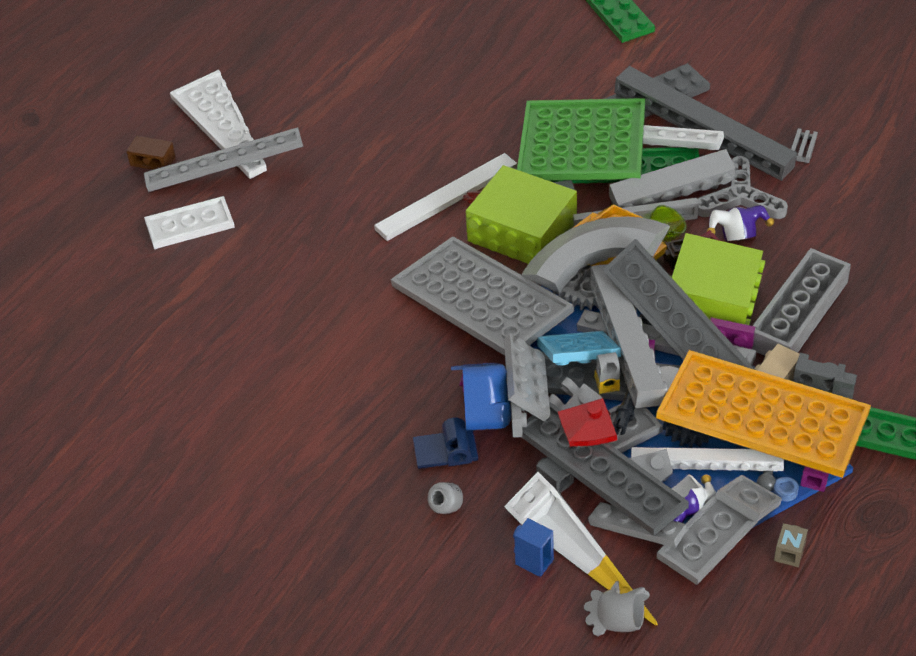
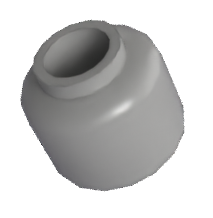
M439 482L430 488L427 500L430 508L436 513L451 514L461 507L463 494L456 484Z

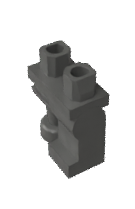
M799 354L793 382L853 399L857 375L845 372L846 365L839 363L837 366L831 362L820 363L808 360V354Z

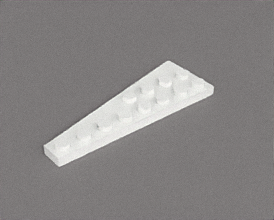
M219 70L170 92L171 99L221 150L254 140ZM263 159L238 166L249 179L267 171Z

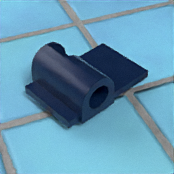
M450 418L444 421L442 425L443 433L413 437L418 469L442 465L469 464L472 461L478 460L473 430L466 431L465 422L461 418Z

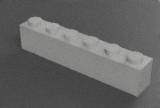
M727 149L643 174L641 178H629L610 184L609 197L612 204L620 208L669 202L679 196H688L699 190H708L712 186L729 183L731 180H734L736 168Z

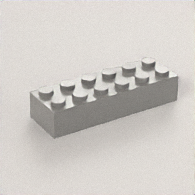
M810 248L753 326L756 328L752 350H756L757 353L765 356L769 350L772 351L777 344H780L798 353L848 283L851 264Z

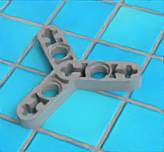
M736 156L732 159L736 170L730 187L698 199V215L701 217H709L714 210L725 211L739 205L747 208L761 205L765 207L771 218L782 219L786 216L788 208L786 201L750 186V162L744 156ZM736 178H743L745 181H737ZM723 198V199H727L728 201H727V202H720V201H718V199ZM760 199V200H763L764 202H763V203H757V202H755L754 200Z

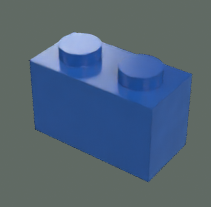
M527 518L522 526L519 525L515 529L513 534L515 540V564L541 577L554 560L553 530Z

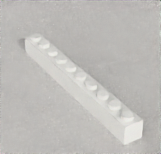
M632 447L631 458L667 449L672 469L784 470V459L754 449Z

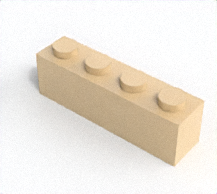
M777 344L772 351L769 350L763 363L761 365L758 364L755 369L792 381L799 353Z

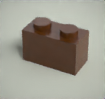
M135 136L126 151L130 166L151 170L171 165L176 157L171 141Z

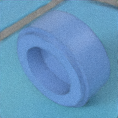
M781 477L776 480L773 492L781 497L782 501H792L798 495L799 486L794 479Z

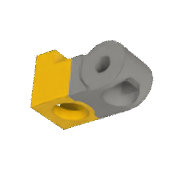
M616 352L597 355L594 377L599 394L620 391V368ZM613 380L614 384L610 386L603 385L606 381Z

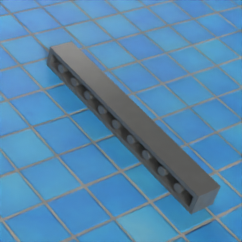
M629 66L616 77L614 93L625 99L645 98L646 110L680 128L723 131L724 139L720 149H727L728 153L735 157H746L750 165L782 181L795 167L797 152Z

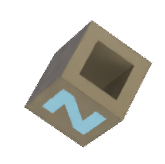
M783 523L776 546L774 561L799 567L806 544L808 529Z

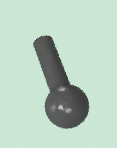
M763 471V474L757 479V484L769 491L774 490L776 479L773 476V471Z

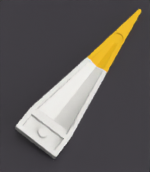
M539 472L504 506L522 525L529 518L553 530L554 549L606 589L610 590L614 583L619 581L620 594L633 590L561 494ZM644 605V618L652 624L658 625Z

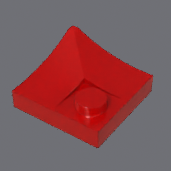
M603 398L558 411L559 420L570 446H593L618 440Z

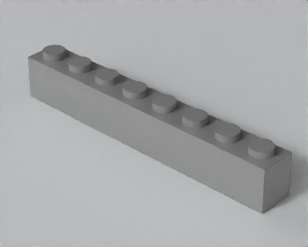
M608 264L591 266L589 283L608 335L621 348V357H618V361L635 408L660 406L664 395L668 391L665 381H662L660 366L655 363L654 350L650 349L648 345V335L643 332L642 319L636 314V306L603 271Z

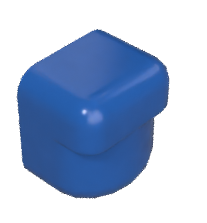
M499 363L451 366V370H463L466 431L501 429L508 426L512 415L511 403L508 400L506 367Z

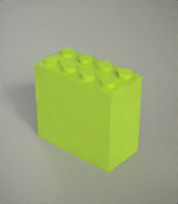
M503 165L466 210L467 241L529 264L548 243L573 227V214H577V191Z
M686 233L672 278L709 319L716 318L750 325L751 319H747V317H752L762 274L758 273H763L765 260H761L763 251Z

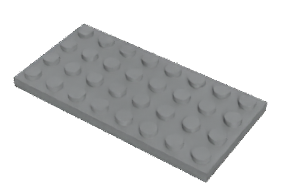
M453 236L390 279L394 288L505 355L504 338L507 335L512 334L530 345L538 337L544 335L574 312L573 304L533 281L522 277L517 272Z

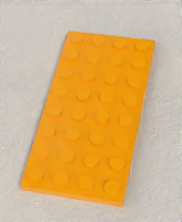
M689 350L657 410L656 418L843 478L870 412L871 405Z

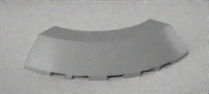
M629 216L610 217L587 222L568 230L548 243L531 260L521 275L560 294L564 286L578 274L581 268L588 264L593 265L608 260L610 257L618 256L634 239H637L654 256L670 226L651 219Z

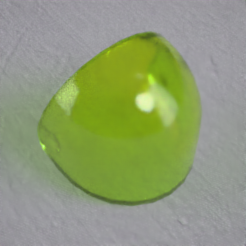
M659 205L652 212L651 220L670 226L662 242L674 240L686 231V222L675 209Z

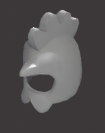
M616 581L612 588L604 593L599 590H593L591 592L592 601L586 602L584 605V609L590 612L585 621L588 626H594L593 634L595 636L603 635L606 630L616 632L639 630L644 619V601L649 598L650 594L644 587L620 594L619 581Z

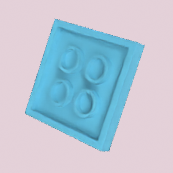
M603 331L548 335L538 337L537 339L538 347L556 365H567L571 361L590 363L591 360L596 359L597 355L616 352L617 357H621V348Z

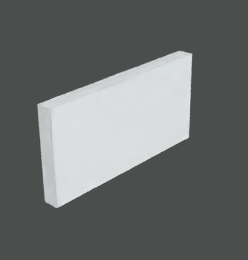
M224 196L144 217L154 249L235 228Z

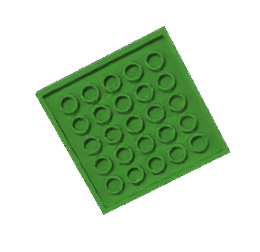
M645 98L527 101L517 170L547 181L641 178Z

